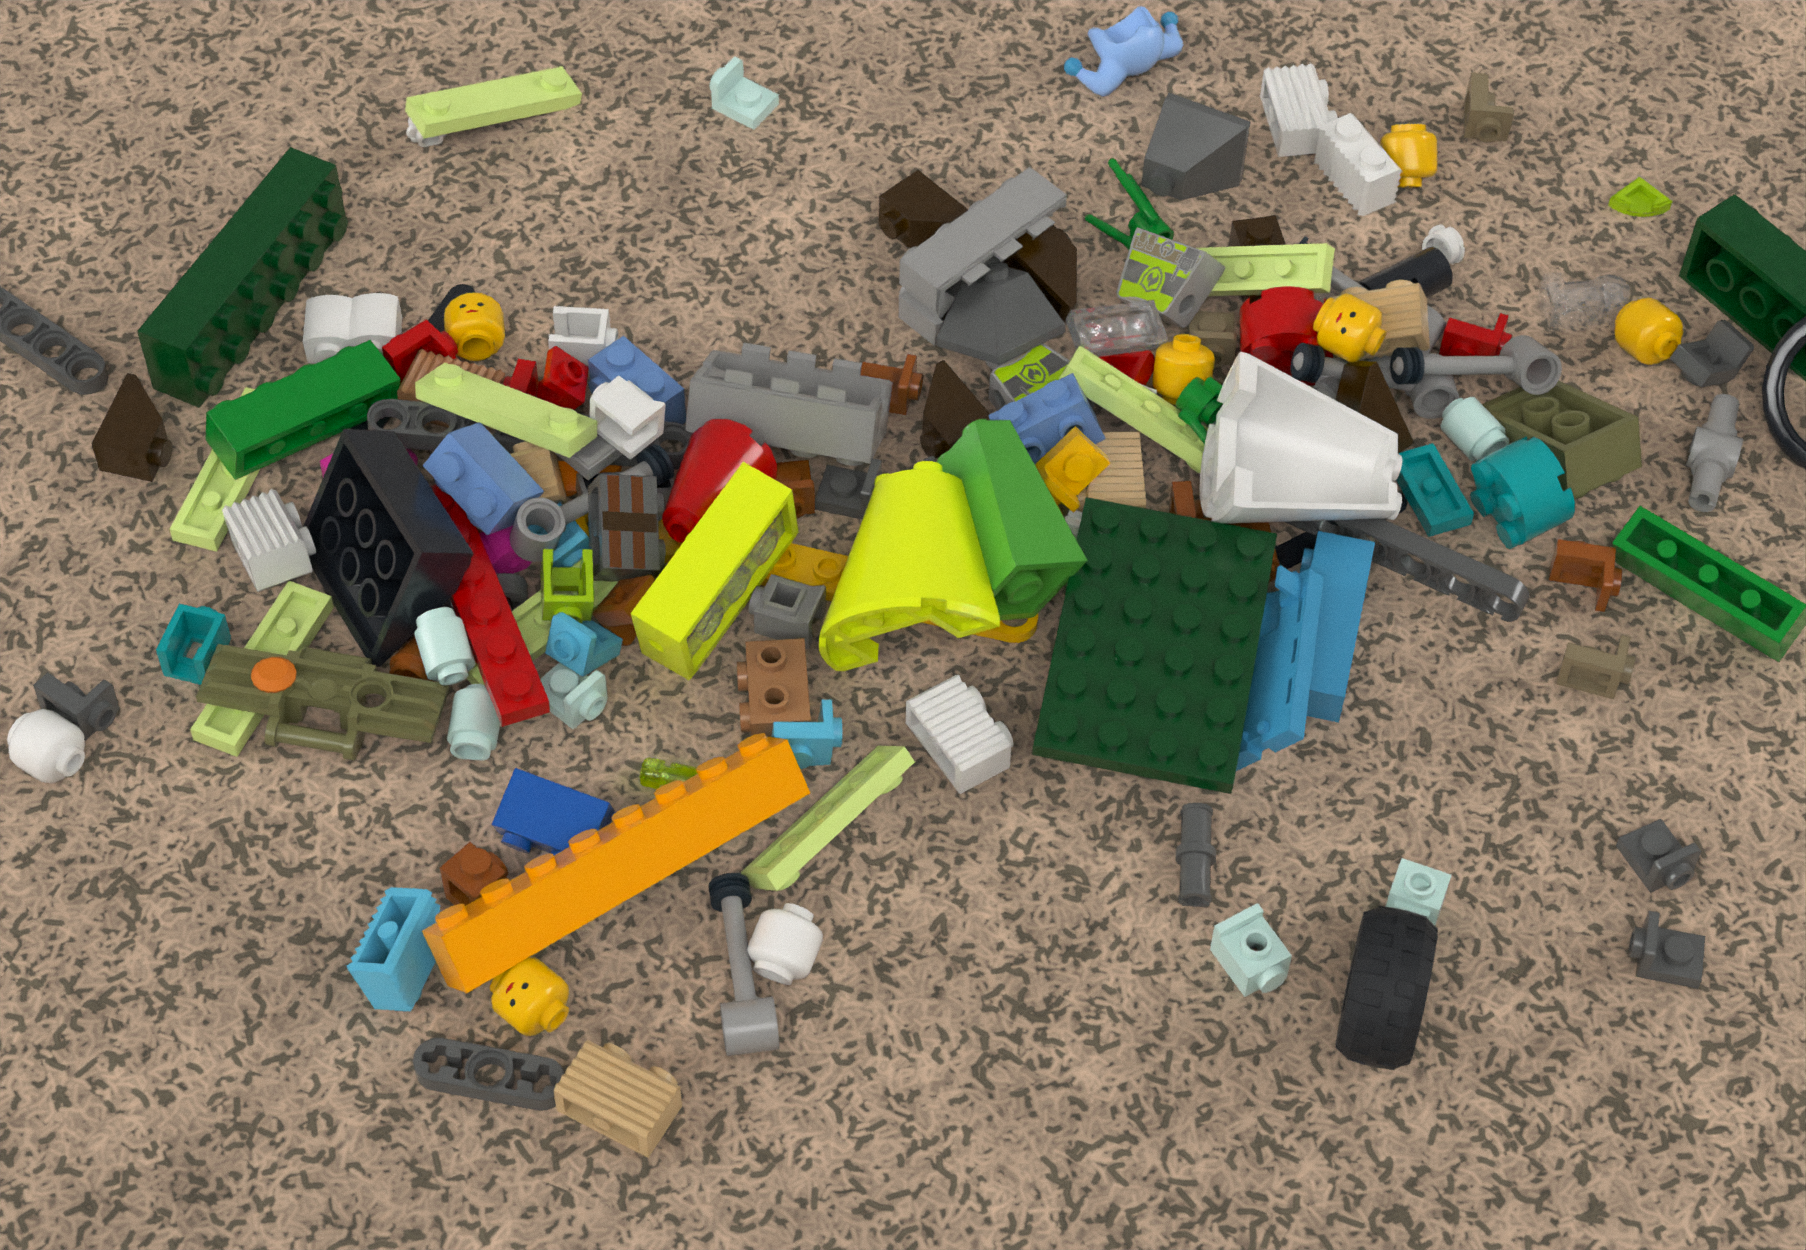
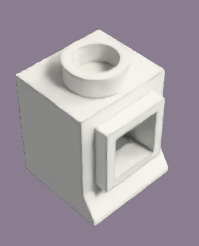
M554 306L555 334H549V349L557 346L588 366V359L618 340V329L610 328L609 309Z
M617 376L610 383L604 382L595 389L590 397L589 418L597 420V434L631 460L663 434L666 404L653 400V398L631 381H626L622 377Z

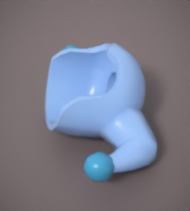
M1139 6L1126 18L1106 30L1091 28L1087 35L1101 59L1097 71L1086 70L1083 68L1080 60L1076 58L1066 60L1064 70L1070 76H1076L1093 93L1100 96L1110 95L1127 76L1145 73L1158 60L1174 57L1181 52L1183 41L1176 26L1178 16L1173 12L1162 14L1160 24L1165 28L1164 33L1160 24L1154 20L1145 7Z

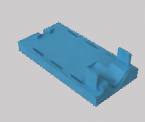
M1281 565L1278 566L1275 587L1279 590L1267 593L1236 771L1261 760L1263 750L1269 748L1274 752H1278L1304 739L1324 577L1311 568L1298 573L1297 571L1290 572Z

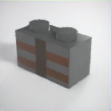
M600 473L588 486L589 549H592L594 581H619L647 575L654 576L663 567L666 547L664 540L659 539L658 521L662 520L664 497L661 492H657V476Z

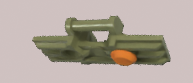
M218 644L196 699L200 703L270 715L265 730V745L277 747L279 743L342 753L343 759L355 761L363 744L365 732L431 743L450 687L435 681L378 672L376 665H372L371 659L307 647H303L299 652L289 650L286 656ZM379 694L385 698V701L376 707H366L365 695ZM308 706L329 709L340 714L341 729H346L347 734L289 723L298 724L299 721L303 722Z

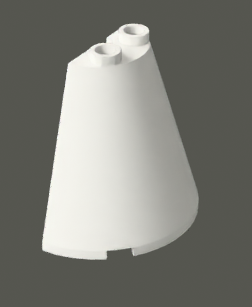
M1240 351L1227 374L1217 399L1218 402L1224 404L1217 413L1216 424H1209L1200 471V502L1204 515L1212 518L1211 521L1220 524L1396 519L1402 504V495L1397 492V483H1394L1402 467V456L1398 454V434L1258 358Z

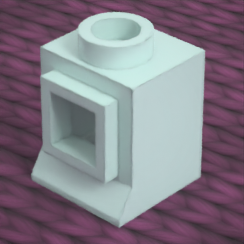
M1402 858L1389 892L1386 907L1407 910L1427 916V919L1436 926L1451 874Z

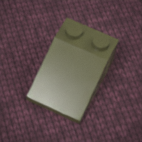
M1558 381L1551 390L1544 394L1533 395L1519 387L1482 404L1505 428V435L1509 439V444L1527 436V440L1536 437L1547 445L1565 472L1557 477L1561 488L1564 491L1571 487L1574 500L1584 497L1587 492L1606 483L1618 481L1623 475L1642 467L1638 417L1561 381Z

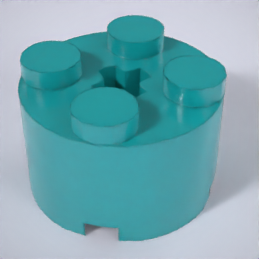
M1526 436L1477 460L1471 465L1476 490L1470 493L1471 502L1482 517L1491 514L1498 522L1496 525L1497 534L1506 548L1512 549L1573 518L1575 501L1571 487L1563 491L1557 478L1565 472L1553 452L1540 439L1532 437L1527 440Z

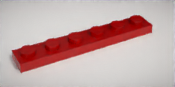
M436 484L430 486L474 553L470 566L466 570L457 592L450 600L457 617H460L463 621L475 662L501 726L504 727L550 713L549 699L477 527L469 521L466 512L450 495L444 493Z

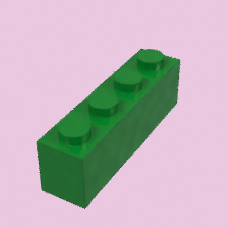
M371 340L355 347L348 346L338 351L334 356L316 364H306L295 373L280 380L265 382L254 391L239 398L218 403L213 409L206 412L205 440L234 480H237L342 432L343 429H349L367 421V412L374 403L385 399L398 400L397 390L400 387V377Z
M1642 506L1637 508L1612 542V547L1616 548L1615 563L1777 662H1780L1806 626L1805 603Z

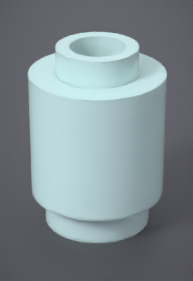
M1475 397L1458 398L1452 401L1443 411L1441 430L1471 461L1479 460L1509 445V439L1505 435V428Z
M449 607L436 608L421 614L416 619L417 629L414 635L427 678L439 681L441 685H452L465 680L469 676L468 671L476 663L462 619L456 617L454 610Z
M471 684L454 694L447 741L451 745L450 752L459 759L487 760L490 757L491 750H494L497 746L500 721L486 686L483 684Z

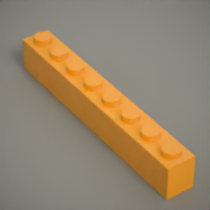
M765 733L750 736L737 745L739 751L727 758L716 757L700 764L696 768L697 775L684 782L677 780L661 786L654 792L655 799L642 806L635 804L617 811L611 817L613 821L611 824L598 831L597 829H589L573 836L568 841L570 847L556 855L552 853L544 854L529 861L524 866L526 872L512 880L507 878L500 879L485 886L480 891L482 897L466 906L464 904L453 905L435 916L436 923L422 930V933L447 986L465 993L474 990L809 795V788L788 739L767 737Z

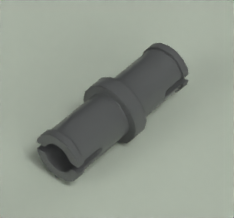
M1194 802L1183 805L1180 810L1181 844L1176 847L1175 861L1180 865V895L1178 896V902L1182 906L1206 907L1212 901L1210 894L1211 866L1216 862V849L1211 845L1213 809L1207 804Z

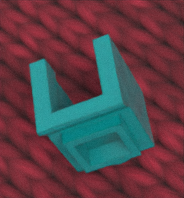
M179 603L156 648L163 675L201 685L217 645H229L231 635L225 614L206 606L196 608ZM193 642L203 644L201 648L198 647L193 659L186 657Z

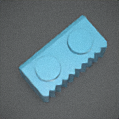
M390 887L384 891L386 896L380 899L382 904L376 907L378 912L372 915L374 920L368 923L369 929L363 932L365 937L359 940L361 945L355 948L357 954L351 957L353 962L346 967L374 1009L410 1012L419 1000L422 988L436 962L422 930L436 923L435 916L441 912V906L435 903L437 899L431 896L432 892L427 889Z

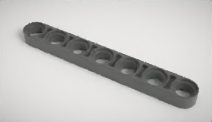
M0 286V303L3 304L0 308V341L77 394L89 395L103 389L109 377L102 356ZM30 324L34 326L32 331L25 335L11 334L13 328L18 325ZM52 346L66 348L63 354L58 357L49 358L42 355L46 349ZM94 368L98 370V373L90 379L79 380L74 378L75 374L81 369Z
M385 399L374 403L367 412L368 430L394 431L406 449L435 451L449 432L478 423L420 401ZM384 417H395L402 422L394 429H383L376 424L377 421ZM437 420L443 421L449 426L447 430L441 433H431L424 429L428 422ZM664 421L663 434L643 450L654 444L660 446L666 440L680 441L685 446L683 450L679 452L666 451L672 461L674 470L679 469L693 433L685 431L686 426L683 424ZM498 430L492 435L509 454L514 453V445L524 442V440ZM623 454L610 465L633 467L637 465V455L630 460ZM557 455L558 461H564Z
M1384 519L1334 520L1339 526L1332 525L1327 520L1285 522L1313 535H1316L1318 531L1367 541H1370V539L1364 534L1372 536L1382 544H1375L1372 562L1403 576H1406L1407 573L1415 576L1413 578L1414 581L1449 596L1450 593L1458 596L1457 600L1492 616L1494 612L1502 615L1501 620L1506 622L1517 620L1529 600L1527 587L1518 579ZM1408 554L1420 558L1425 564L1417 563ZM1451 573L1461 576L1470 584L1458 581ZM1496 593L1506 596L1513 603H1507L1501 600V598Z

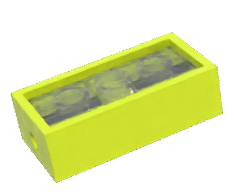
M745 462L740 465L631 612L642 654L687 680L694 676L751 599L756 586L762 584L799 533L792 489Z

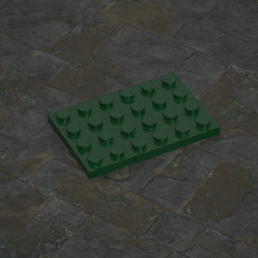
M1086 497L1077 542L1088 561L1075 575L1068 578L1032 755L1231 794L1238 763L1277 533L1224 523L1220 524L1213 521Z

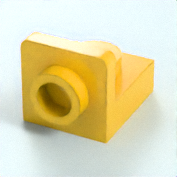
M1075 426L1035 466L1057 506L1062 502L1074 513L1081 506L1077 495L1111 462L1108 456Z

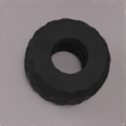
M1379 906L1363 913L1335 1048L1347 1058L1346 1060L1389 1070H1395L1410 1064L1424 1013L1438 938V928L1427 919V916Z

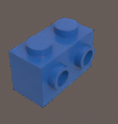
M515 768L491 825L500 835H503L501 843L512 849L529 854L531 848L535 847L556 855L570 847L568 841L573 836L589 829H597L598 831L613 822L611 817L616 812L609 802Z

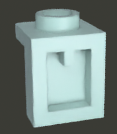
M733 57L723 68L717 69L711 78L709 87L711 90L712 109L753 130L779 105V94L744 77L743 60L737 57Z
M559 662L540 679L549 699L550 712L572 729H575L585 719L588 721L595 719L606 705L608 699L606 678L598 670H595L589 676L585 675L582 677Z

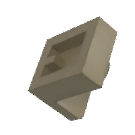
M1471 72L1464 99V138L1479 139L1483 142L1507 141L1514 118V109L1512 107L1495 106V92H1488V74Z
M1197 311L1188 325V335L1199 337L1201 345L1208 347L1214 353V368L1222 365H1233L1237 344V334L1234 332V313Z
M1621 634L1615 654L1603 652L1594 647L1580 646L1568 642L1556 684L1614 699L1619 683L1628 685L1633 672L1636 656L1627 654L1631 637Z

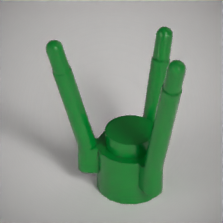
M1109 159L1108 165L1140 211L1128 223L1130 236L1091 214H1087L1085 220L1103 233L1122 243L1128 250L1137 227L1172 240L1174 237L1173 230L1157 214L1131 174H1126L1116 159Z
M1211 376L1206 381L1200 377L1193 379L1183 389L1176 401V407L1181 410L1178 417L1192 428L1204 445L1207 430L1201 422L1209 426V424L1216 421L1217 413L1224 404L1217 401L1223 385Z

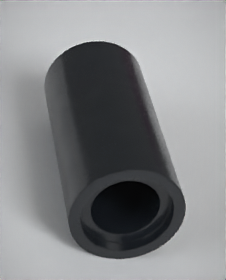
M1428 247L1357 283L1371 291L1384 289L1388 283L1395 280H1408L1413 284L1420 283L1426 298L1450 287L1453 281V274L1445 255L1436 247Z

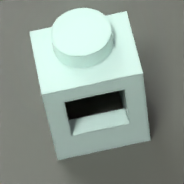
M1258 903L1215 925L1210 947L1211 952L1244 997L1259 989L1262 993H1268L1279 987L1288 976L1292 958L1291 953L1264 919V911Z

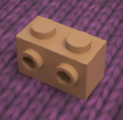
M805 638L745 642L746 661L737 662L738 691H748L749 702L739 703L741 732H751V736L765 733L767 737H771L773 722H811Z

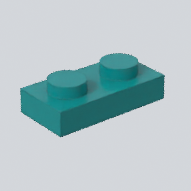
M1434 443L1399 453L1402 456V467L1396 481L1427 536L1431 537L1471 525L1474 512Z

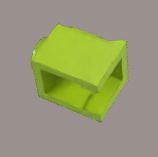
M543 549L540 569L542 621H552V617L559 612L567 614L581 624L583 621H591L594 605L592 549H582L580 568L553 567V549ZM554 591H577V595H554Z

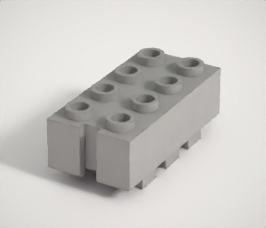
M1029 167L1015 178H1008L998 190L984 200H978L973 203L968 211L956 220L942 225L935 235L918 247L910 248L900 259L899 284L902 288L899 292V318L932 345L936 346V337L962 282L967 283L969 287L991 270L986 266L987 264L1002 263L1020 250L1023 245L1016 241V239L1027 232L1034 240L1053 226L1056 222L1049 217H1052L1053 212L1060 207H1066L1067 194Z
M743 343L742 355L717 350L711 351L703 362V367L701 366L690 380L685 431L695 432L711 419H729L744 424L753 430L750 437L760 446L766 442L770 448L773 446L790 449L793 455L809 458L817 455L835 457L839 463L850 466H857L863 463L870 464L887 432L893 382L861 376L862 363L834 358L833 370L815 368L816 355L789 350L787 362L770 360L771 347Z

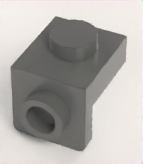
M1720 320L1716 322L1705 340L1679 344L1670 359L1682 370L1681 373L1687 381L1702 388L1728 383L1733 380L1753 352L1754 345L1727 320Z

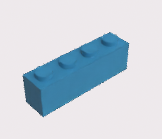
M1318 531L1315 548L1304 549L1300 573L1311 568L1324 577L1307 716L1339 723L1375 542Z

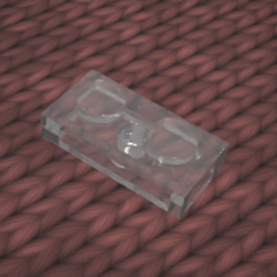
M1154 300L1071 310L1065 319L1076 350L1080 345L1097 357L1154 350L1168 340Z

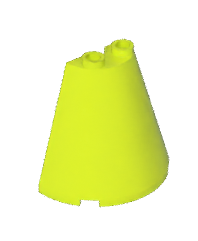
M921 461L916 463L911 470L881 474L875 478L874 490L819 635V652L824 661L836 671H847L878 662L879 644L870 639V637L928 620L957 638L1000 627V616L962 479L943 472L942 465L937 462Z

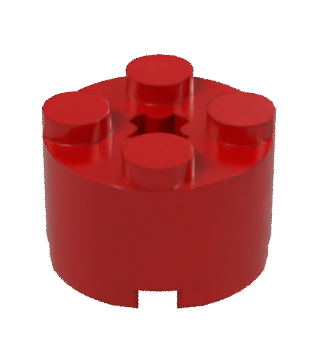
M1295 286L1274 287L1261 291V299L1251 304L1250 298L1242 304L1239 312L1240 351L1248 353L1292 377L1291 360L1296 347L1300 343L1319 346L1317 342L1318 332L1313 330V325L1320 309L1327 300L1324 298L1322 303L1314 299V291ZM1323 348L1325 357L1333 358V353ZM1300 381L1308 386L1315 385V383Z

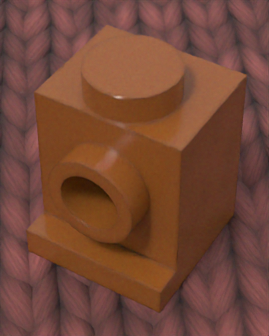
M471 842L440 867L445 898L454 905L464 904L466 906L482 897L480 891L485 886L497 880L505 879L509 874L505 864L498 856L482 848H477Z

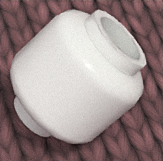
M40 709L23 714L14 722L8 733L9 756L12 762L18 768L41 782L55 783L66 776H72L80 769L84 762V733L78 726L52 710Z
M785 903L783 910L769 909L761 914L747 949L750 959L755 963L753 970L757 974L784 985H791L793 979H803L809 975L823 940L822 931L811 922L814 916L813 913L801 906Z

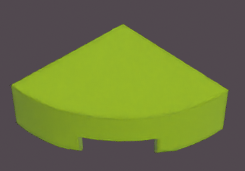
M1638 177L1611 196L1608 206L1626 215L1652 217L1670 210L1673 201L1644 179Z

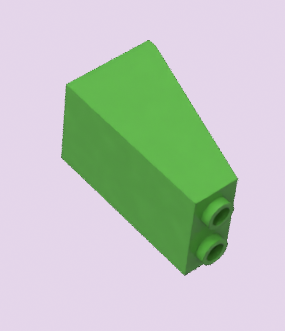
M978 419L964 428L960 439L949 451L938 458L937 463L942 465L943 472L962 479L1000 621L1032 618L1068 582V578L1075 575L1088 560L1011 421Z

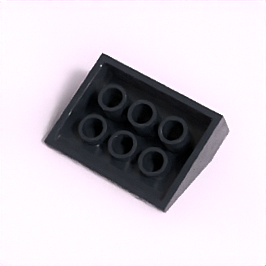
M343 429L303 527L306 526L309 530L316 549V554L309 556L314 573L326 593L332 596L334 606L365 657L371 659L372 665L381 667L414 634L417 629L416 619L421 614L440 608L457 592L461 580L470 566L474 553L394 431Z

